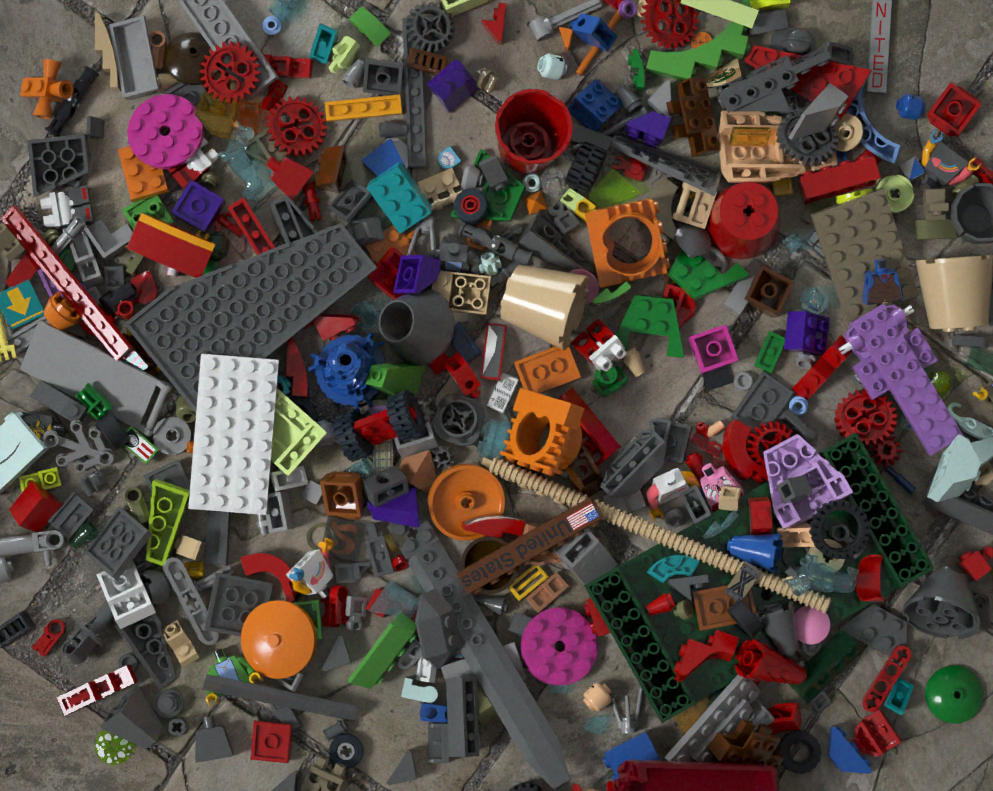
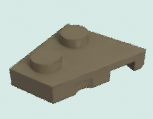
M268 129L239 146L241 151H244L263 164H266L271 156L279 162L284 156L289 158L285 150L281 153L279 152L280 146L273 147L275 141L269 142V138L272 135L266 134Z

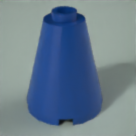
M782 534L733 536L732 540H728L727 551H730L731 556L775 573L779 567L775 566L776 561H780L783 539H780Z

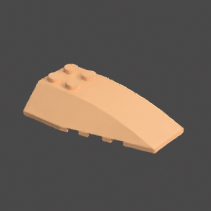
M722 110L718 132L721 149L719 151L721 172L729 183H768L802 175V173L811 170L813 172L819 171L822 167L829 165L836 167L838 165L836 151L833 153L832 158H828L826 163L822 161L820 165L814 162L813 167H811L809 162H807L803 166L802 161L795 164L796 159L788 160L790 155H783L785 149H779L780 143L776 142L778 138L776 136L777 128L782 121V117L765 115V112L731 111L728 113L727 110Z

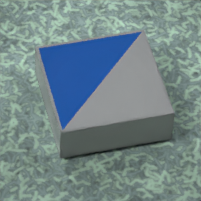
M916 156L898 166L903 176L909 181L925 173Z

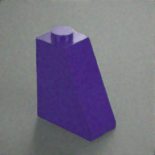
M408 487V493L376 508L369 500H366L367 510L372 512L374 520L420 527L416 488Z

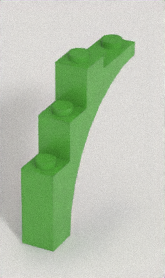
M750 0L741 1L742 5L752 8V5H749ZM731 21L721 34L697 48L681 52L651 50L645 72L684 81L695 77L697 68L694 66L716 71L717 66L721 67L724 55L720 54L741 59L744 54H748L750 43L747 42L748 36L741 35L746 33L747 27Z

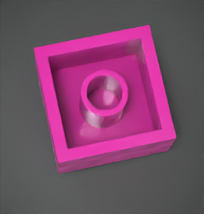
M726 324L688 338L700 375L739 361Z

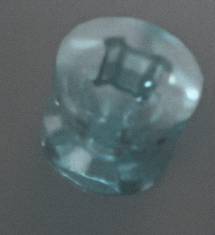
M797 231L781 242L789 248L790 254L806 243L803 239L799 238Z

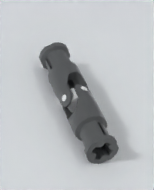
M463 221L458 231V235H464L472 239V242L488 247L509 260L514 259L528 266L532 259L533 251L528 252L520 248L518 244L501 236L494 235L481 226L476 227ZM503 243L506 247V250H500L498 248Z

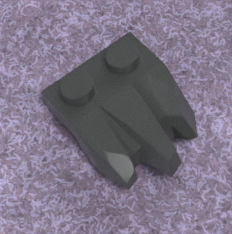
M662 418L650 420L651 431L641 430L638 436L648 435L655 431L667 443L664 460L684 464L693 427Z

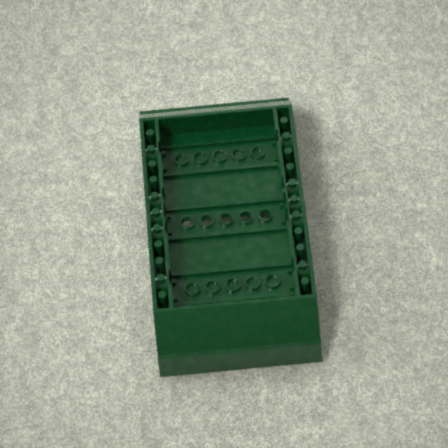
M856 432L818 454L823 459H826L835 470L844 475L852 489L853 494L844 499V501L857 505L866 514L870 524L868 526L870 534L867 535L869 539L864 543L867 547L856 559L847 557L843 566L833 574L819 573L811 567L810 563L804 569L799 570L803 574L801 577L803 580L807 576L812 578L816 576L823 584L820 586L823 591L819 595L822 596L824 594L826 598L831 597V603L826 612L830 620V626L872 603V601H862L859 599L856 592V572L859 563L864 557L883 555L880 567L882 597L935 569ZM769 482L740 497L738 511L719 509L712 513V517L697 525L692 524L678 532L677 535H683V538L688 537V540L693 539L695 543L700 542V545L705 544V547L708 548L710 546L712 550L717 549V552L720 553L722 551V554H728V557H731L730 551H727L728 540H732L733 536L751 535L748 498L768 497L771 501V534H777V528L782 526L773 510ZM835 511L829 514L822 525L823 539H831L829 529L834 524L847 526L849 531L855 536L858 532L855 517L846 511ZM813 518L806 521V523L810 525V521L812 522ZM841 527L835 530L837 538L843 536V529ZM662 543L653 546L584 586L661 723H664L732 682L738 675L734 664L738 665L739 660L735 659V656L741 644L746 640L753 641L752 639L769 645L768 647L777 651L764 629H761L754 637L748 635L738 624L699 631L692 592L729 585L735 574L731 575L729 571L726 573L724 569L722 571L719 570V567L714 568L712 564L709 566L707 562L703 563V560H700L691 577L708 575L709 582L704 583L702 588L693 589L692 585H690V602L694 608V616L687 620H682L679 616L676 617L674 609H677V603L685 600V598L667 584V580L685 578L686 576L674 575L669 577L664 583H661L646 572L653 564L665 557L685 555L686 553L683 552L681 554L679 550L669 549V546H663ZM790 547L787 550L786 559L789 564L798 567L806 562L807 552L803 547ZM781 554L780 561H776L775 566L779 567L773 576L779 575V578L782 579L787 577L783 572L788 567L785 565ZM823 554V558H825V561L826 559H830V557ZM753 584L751 587L756 612L759 609L763 612L766 610L765 606L782 600H786L787 604L792 600L795 612L805 606L804 603L799 604L800 601H793V598L783 597L781 593L779 595L776 594V591L771 592L772 597L770 600H764L761 597V592L765 587H759V584ZM664 593H671L676 605L672 609L673 611L650 616L646 605ZM716 630L739 638L735 653L729 662L721 659H710L704 662L684 681L678 682L674 680L676 673L673 672L676 662H680L682 657L679 655L682 644L686 645L689 639L706 645L709 636H713Z

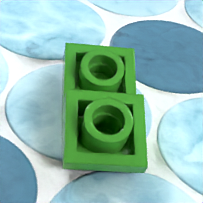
M362 6L348 19L376 47L391 34L376 17Z

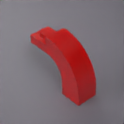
M734 419L728 423L723 435L722 449L724 458L732 472L743 481L752 477L758 483H765L768 481L766 468L755 463L749 457L746 450V440L751 427Z
M255 553L240 557L246 576L260 572H270L280 580L286 600L289 602L296 601L295 597L298 596V593L293 589V585L291 586L290 582L292 581L286 576L291 570V567L286 562L265 553Z

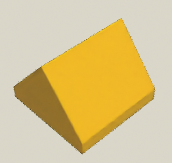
M203 561L184 562V567L191 579L204 578Z

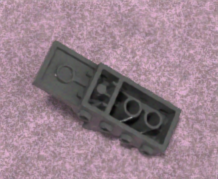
M824 46L793 61H790L788 55L742 75V78L732 83L718 87L720 94L718 101L722 110L726 108L728 113L731 111H789L790 107L782 88L790 89L796 86L795 82L799 81L797 73L801 75L811 70L810 67L814 65L819 67L828 63V59L831 58L827 47Z

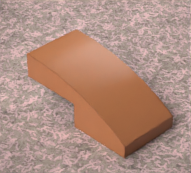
M555 572L532 592L526 600L539 613L569 586Z

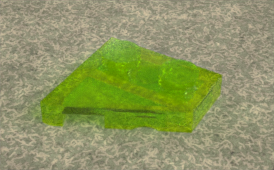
M612 169L587 198L599 208L610 207L636 197L640 192L616 170Z

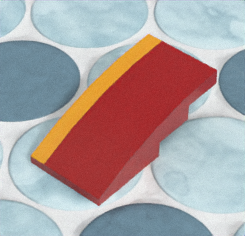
M140 213L126 248L165 266L198 278L204 273L215 243L197 237L195 234L182 230L175 225Z

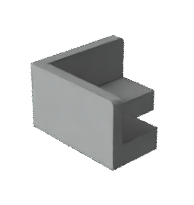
M101 219L89 227L86 225L83 227L106 261H109L125 250L123 246L128 245L133 233L128 224L111 234Z

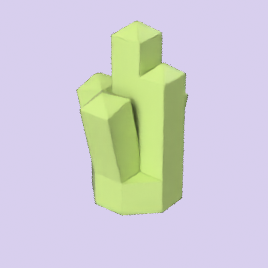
M344 36L341 42L332 48L333 53L331 57L333 62L329 66L330 72L337 73L340 68H343V70L349 69L356 53L360 49V45L354 39Z

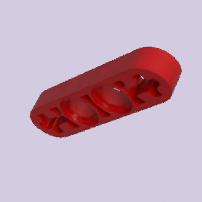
M897 645L893 649L863 696L862 705L866 711L874 712L879 709L911 658V651L906 645ZM903 649H906V657L902 656L899 659V662L902 663L901 666H899L896 662L891 661L893 658H895V660L898 659V650L903 651ZM889 665L897 667V672L894 675L887 674L886 669ZM880 681H884L887 684L886 689L882 692L876 689V684ZM872 691L881 696L880 699L877 696L875 697V706L867 707V699L872 700L874 694L871 693Z

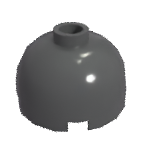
M156 569L140 572L142 575L140 577L153 607L156 608L164 605L169 600L171 589H173L165 573Z

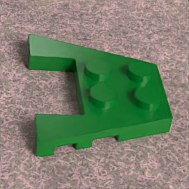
M480 149L474 166L481 168L479 162L490 156ZM505 169L504 171L510 182L507 188L499 192H493L487 182L482 192L490 205L489 215L485 221L511 222L526 189L519 180ZM453 209L451 217L454 219H459V217L455 213V210Z
M681 250L670 268L668 276L692 299L698 300L717 292L720 288L729 287L740 280H746L749 278V273L736 263L722 275L702 255L689 258Z
M634 294L615 334L625 347L624 350L627 351L629 332L669 336L667 356L684 358L673 298Z

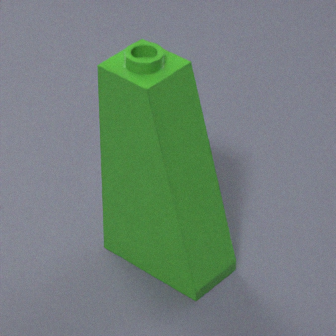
M408 362L371 365L366 384L389 395L410 390L416 398L425 366Z

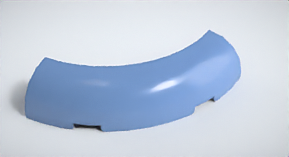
M863 85L846 114L854 115L861 121L863 137L860 142L876 156L896 164L903 147L884 138L871 123L865 108Z

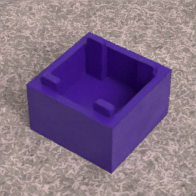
M190 180L171 213L176 218L199 231L201 230L206 235L226 202L220 196Z

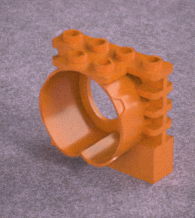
M653 198L584 211L600 288L622 284V282L668 274L667 269H670L669 259L664 256V253L667 252L665 239H661L660 234L664 233L661 220L656 218V213L659 212L657 201L653 202ZM626 218L642 221L647 225L652 234V246L649 253L642 260L635 263H623L615 259L613 256L614 241L609 237L610 228L619 220Z
M520 388L513 410L518 413L516 419L511 418V422L514 424L512 430H507V433H510L508 441L504 440L503 444L507 446L505 452L500 451V455L505 456V461L515 464L517 460V465L526 468L530 465L529 469L538 472L542 471V473L553 477L555 473L562 475V470L567 468L576 458L581 447L582 431L580 420L584 408ZM550 422L547 442L538 451L541 433L547 423Z

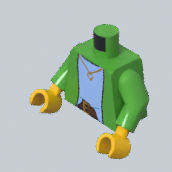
M223 648L213 652L217 664L210 666L207 674L247 683L251 682L252 684H255L256 679H260L263 682V678L242 656L237 657L233 655L227 658ZM206 690V702L209 707H211L210 702L212 700H215L218 705L219 700L217 696L221 697L225 694Z

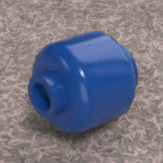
M905 94L901 99L897 100L896 110H898L901 118L918 120L925 113L926 104L920 96Z

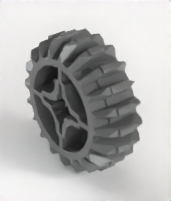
M423 2L421 6L417 4L414 7L415 10L411 9L409 11L410 15L406 17L408 22L404 24V27L408 28L405 34L411 35L408 41L413 40L415 42L413 47L419 45V50L426 48L427 52L433 50L434 53L438 52V49L443 50L445 45L448 46L450 44L449 39L454 38L452 32L455 31V28L451 25L455 22L454 20H449L452 15H446L445 8L441 10L440 4H437L435 7L433 2H430L428 5L426 2ZM422 14H431L435 17L430 19L426 16L423 17ZM439 21L443 26V33L442 30L439 28ZM416 22H418V25H419L420 28H421V33H420V34H419V32H418V30H417ZM434 22L432 29L426 33L427 27ZM427 36H431L432 38H436L438 40L429 41L424 38Z

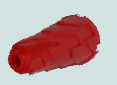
M752 639L753 641L746 640L741 644L736 653L735 659L739 661L738 665L734 664L735 670L741 677L756 681L758 679L767 682L774 681L782 684L796 685L806 680L807 673L805 668L795 663L794 660L780 655L778 651L769 648V645L754 639Z

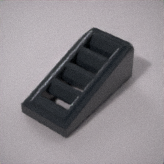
M26 610L0 625V630L7 638V640H4L0 634V649L35 627ZM13 622L16 623L17 627H18L19 630H20L19 632H18L17 629L15 628ZM7 626L12 632L13 636H11L8 630L6 629Z

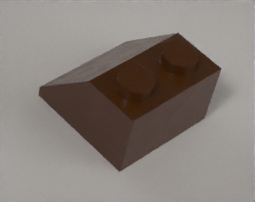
M761 264L744 299L756 310L774 318L779 316L795 282Z

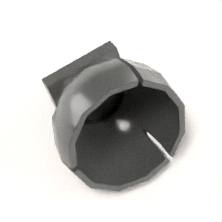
M990 183L969 185L958 192L951 205V224L958 236H960L962 243H993V185Z

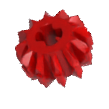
M893 436L890 440L884 439L883 445L876 442V448L869 449V452H875L871 459L877 457V465L883 461V467H887L888 462L893 466L895 465L894 459L900 460L896 453H902L903 450L896 448L901 445L900 442L893 443L896 437ZM883 446H885V448L888 447L890 449V451H888V456H886L887 453H882V450L884 449Z

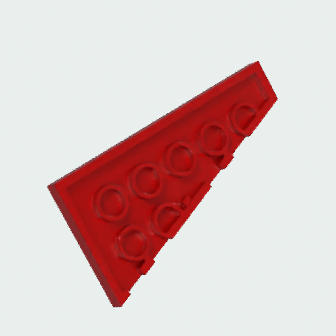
M754 45L744 62L757 69L788 55L790 61L800 58L802 55ZM829 61L819 67L818 65L810 67L811 70L801 75L797 73L799 81L795 82L796 86L790 88V90L813 102L827 85L831 83L848 95L845 104H847L846 108L841 114L838 113L837 115L842 120L872 70Z

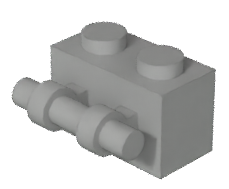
M429 414L423 416L426 420V433L423 436L407 442L400 440V437L394 438L401 458L438 447Z
M288 491L268 494L266 518L265 515L257 514L258 522L256 523L257 528H260L261 535L268 534L267 526L269 533L294 529Z

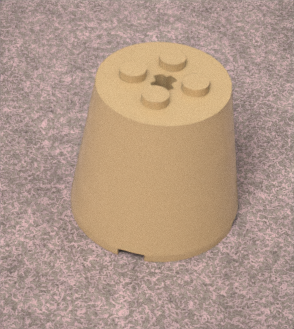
M993 255L929 259V263L928 260L924 259L916 260L930 329H943L945 332H954L956 328H962V330L968 331L976 330V326L989 324Z
M518 265L511 277L508 278L506 284V291L501 301V319L560 349L566 350L572 342V338H570L572 331L577 332L589 293V290L585 288L586 285H589L590 279L588 276Z

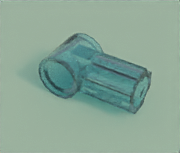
M275 0L270 6L269 11L285 23L301 0Z

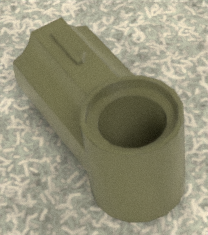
M138 487L128 488L125 491L124 497L128 502L133 517L141 524L148 522L150 511L144 498V492ZM133 490L139 493V498L136 501H132L129 496Z

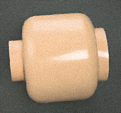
M594 683L583 693V702L592 712L594 710L600 712L611 703L612 699L609 694L612 692L605 684L601 686L599 683Z

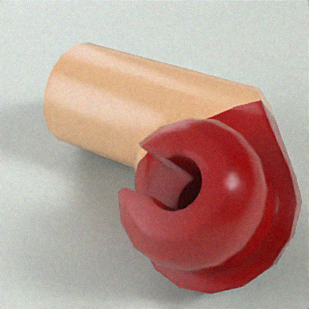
M720 420L712 426L704 424V422L696 424V432L706 437H713L725 428Z

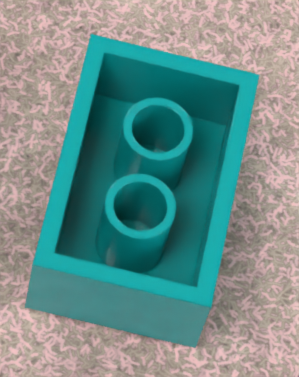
M400 161L371 180L366 187L399 234L432 212V205Z

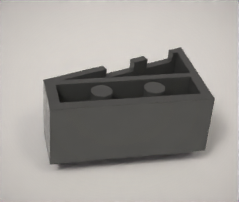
M288 196L269 203V209L284 244L318 233Z

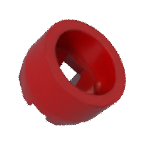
M397 555L396 558H392L391 563L395 571L398 572L407 568L408 562L404 556Z

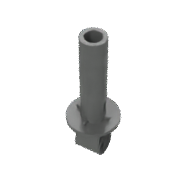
M107 600L85 626L78 621L75 622L78 627L77 631L63 645L62 653L74 664L83 663L97 644L105 645L99 637H101L102 632L114 619Z

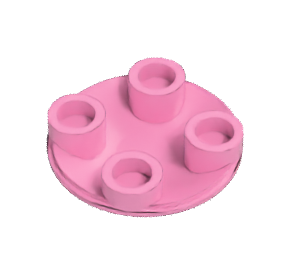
M809 605L807 607L803 606L795 612L797 639L805 644H817L826 638L830 630V620L826 612L825 614L821 610L818 612L816 608L811 609Z

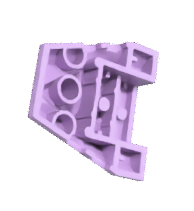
M798 434L763 452L773 510L783 530L812 519L813 514L817 513L816 510L823 507L822 504L829 503L831 500H844L853 494L844 475L835 470L826 459H823ZM806 475L813 493L801 501L784 504L777 485L788 478Z

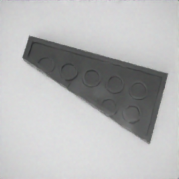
M614 134L610 147L614 148L615 151L629 155L664 172L670 177H675L715 196L722 174L721 170Z

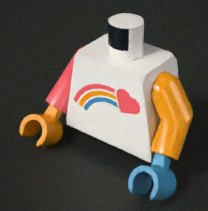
M675 468L653 479L646 495L649 507L651 508L649 515L654 522H656L655 518L657 515L661 519L664 518L658 506L680 497L679 493L694 485H697L698 488L700 487L692 472L681 471L679 468ZM699 488V490L701 491L702 495L705 497V499H707L706 496H705V494H704L703 489H702V488Z
M325 538V542L320 541L318 543L320 550L307 552L286 574L292 581L295 591L304 595L319 593L322 598L329 596L330 589L326 584L333 578L329 562V551L334 545L332 540Z

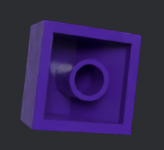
M455 59L426 83L448 113H451L478 89L467 69L460 61Z
M424 255L401 256L393 293L417 294L438 279L441 261Z

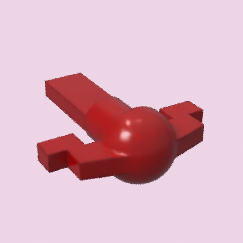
M225 211L218 215L214 225L216 232L219 233L222 230L220 227L222 224L240 238L243 234L242 230L226 219L227 216L232 217L231 212Z

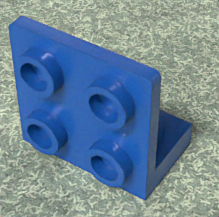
M595 79L573 99L567 109L584 127L598 132L605 121L623 104L599 80Z

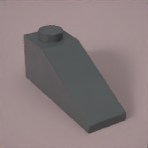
M41 380L31 394L32 398L71 422L79 420L82 423L87 415L88 409Z

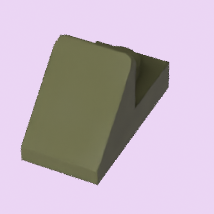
M127 249L135 257H131L128 260L126 271L135 277L147 257Z

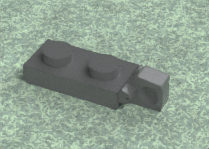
M374 523L366 525L369 535L365 536V543L375 578L394 573L382 531L377 532Z

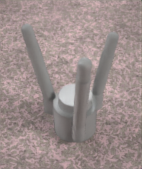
M426 216L416 223V229L407 255H411L420 229L423 234H430L431 250L437 249L435 217Z
M642 687L639 689L635 720L634 716H630L628 695L625 696L626 717H622V720L616 701L612 698L613 709L617 718L618 728H621V733L637 732L636 727H639L643 696Z

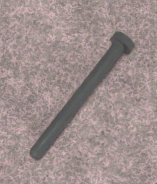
M643 106L639 108L640 111L599 133L610 136L625 128L628 121L648 113ZM580 143L572 146L573 153H577L581 146Z

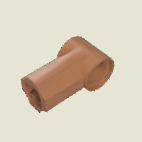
M153 31L150 33L149 39L155 70H163L167 39L161 31ZM157 36L163 38L162 43L159 45L153 44V40Z

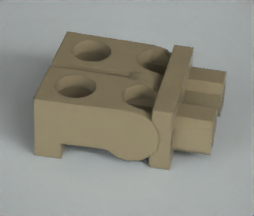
M320 755L317 761L312 764L300 791H340L346 777L344 776L346 766L336 763L332 771L326 768L330 759Z

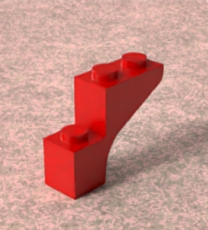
M322 313L304 329L315 324L322 340L324 341L329 338L332 341L341 336L340 332L345 330L348 333L356 329L355 324L361 321L357 315Z
M840 335L791 390L798 396L808 400L852 352L850 350L842 355L841 352L843 350L839 351L838 349L847 343L846 339Z
M716 630L713 636H709L706 645L689 639L686 645L682 644L679 655L682 657L680 662L677 661L673 672L676 673L674 680L678 682L684 681L704 662L710 659H721L729 662L735 653L739 638Z

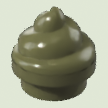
M216 171L207 172L201 177V186L210 191L215 190L220 184Z
M47 229L43 239L51 247L60 237L61 232L56 229Z

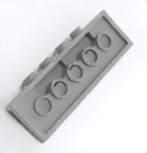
M737 675L664 758L667 761L711 763L714 754L708 746L717 732L732 735L742 719L748 720L750 718V714L753 712L750 704L761 693L753 680Z

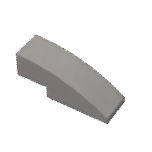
M82 227L76 234V239L71 240L69 244L82 281L89 288L105 281L89 237Z
M753 259L750 261L745 269L749 273V278L737 282L723 307L738 316L741 314L748 303L744 298L761 265Z

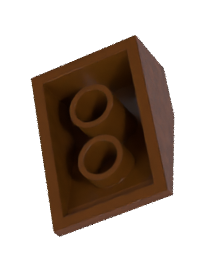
M344 146L325 148L323 154H319L318 164L320 169L319 172H315L313 183H316L317 189L334 193L340 192L347 162V153Z

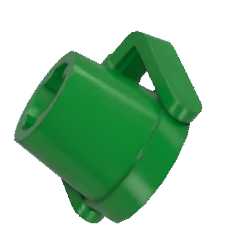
M612 365V368L607 372L602 369L600 371L596 369L594 373L595 380L592 381L602 397L615 393L628 383L627 377L618 365ZM620 373L623 379L618 382ZM600 387H602V388H608V389H606L605 391H602Z

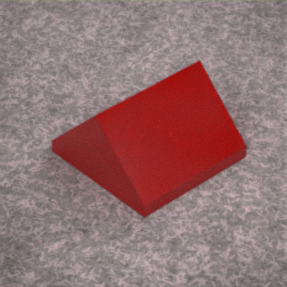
M32 480L9 508V511L19 526L34 532H41L49 519L62 506V503Z

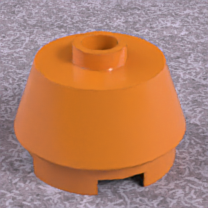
M57 292L54 296L49 297L44 309V316L51 325L59 330H65L79 323L80 315L67 299L61 296V292Z

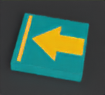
M29 279L0 292V309L11 330L44 315V307Z

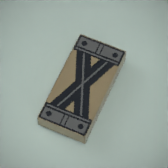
M744 561L724 593L736 601H742L762 571Z

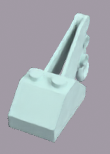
M959 403L949 404L947 406L948 411L965 433L979 439V441L970 443L969 439L958 434L942 453L927 496L936 502L958 497L965 490L968 491L972 482H976L980 476L981 471H979V468L993 458V428L973 418L956 415L953 412V408H960L962 405Z

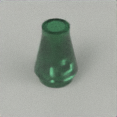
M89 521L82 523L74 536L69 540V543L75 549H78L83 544L94 539L98 531Z

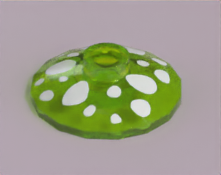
M105 730L99 733L95 741L97 756L101 761L110 765L122 764L132 754L134 746L133 743ZM111 742L116 743L114 750L110 748Z

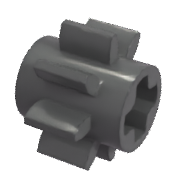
M439 446L440 451L432 452L436 455V458L432 460L433 462H438V469L441 465L448 469V463L454 464L451 457L455 453L448 452L449 446L446 450H442V447ZM447 453L448 460L440 462L438 455Z

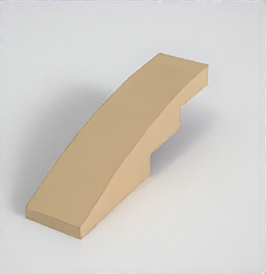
M95 13V51L97 54H103V70L105 73H110V88L112 91H121L112 40L99 13Z

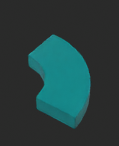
M672 555L657 561L646 573L661 583H664L669 577L674 575L691 577L700 560L698 561L696 558L686 555Z

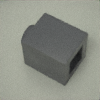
M806 475L788 478L777 485L784 504L801 501L813 493Z

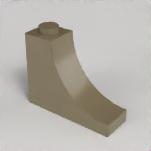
M663 176L646 199L653 198V202L657 201L659 212L656 213V218L662 222L664 233L661 235L679 247L674 241L677 228L671 213L672 200L678 186H676L677 182Z

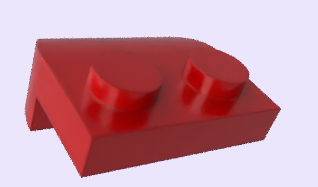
M881 708L859 722L853 737L854 743L860 752L874 755V757L883 755L886 751L902 742V739Z

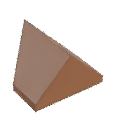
M430 450L403 458L398 467L407 477L409 484L426 494L437 478Z

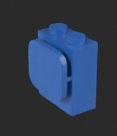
M645 731L603 752L605 757L602 758L607 769L612 768L614 774L611 777L613 780L618 779L619 774L616 770L624 761L631 759L660 760Z

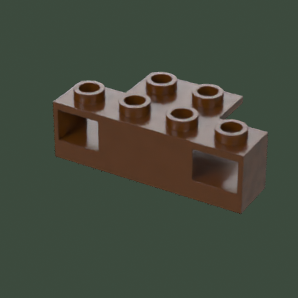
M691 77L677 83L680 100L666 103L669 116L680 114L679 116H682L684 119L683 124L671 127L674 140L688 139L692 157H704L720 151L706 78Z
M744 719L740 721L732 735L718 731L708 746L717 759L724 763L771 765L777 770L784 760V757L776 749L781 739L770 736L773 731L769 725L760 723L758 725V732H752L755 725L752 721Z

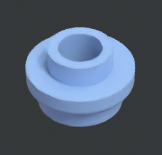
M269 16L264 19L262 28L266 34L276 35L281 30V22L277 17ZM269 23H275V27L269 28Z
M796 396L791 399L789 408L796 415H803L808 410V401L804 397ZM800 402L802 407L798 408L795 404Z

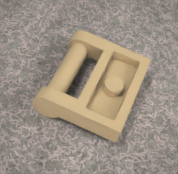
M683 182L682 195L672 219L705 229L716 194L712 196ZM694 191L696 192L695 198L687 217L683 213L690 192Z

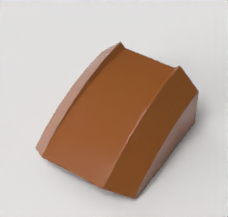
M334 471L327 473L320 480L326 515L337 519H361L363 514L361 475L358 472Z

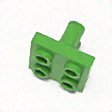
M158 195L136 201L122 209L133 229L140 213L147 214L172 225L175 223Z

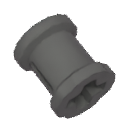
M182 718L173 719L169 723V732L174 736L183 735L188 729L186 720ZM174 723H181L182 726L180 728L182 731H175L174 728L176 726Z

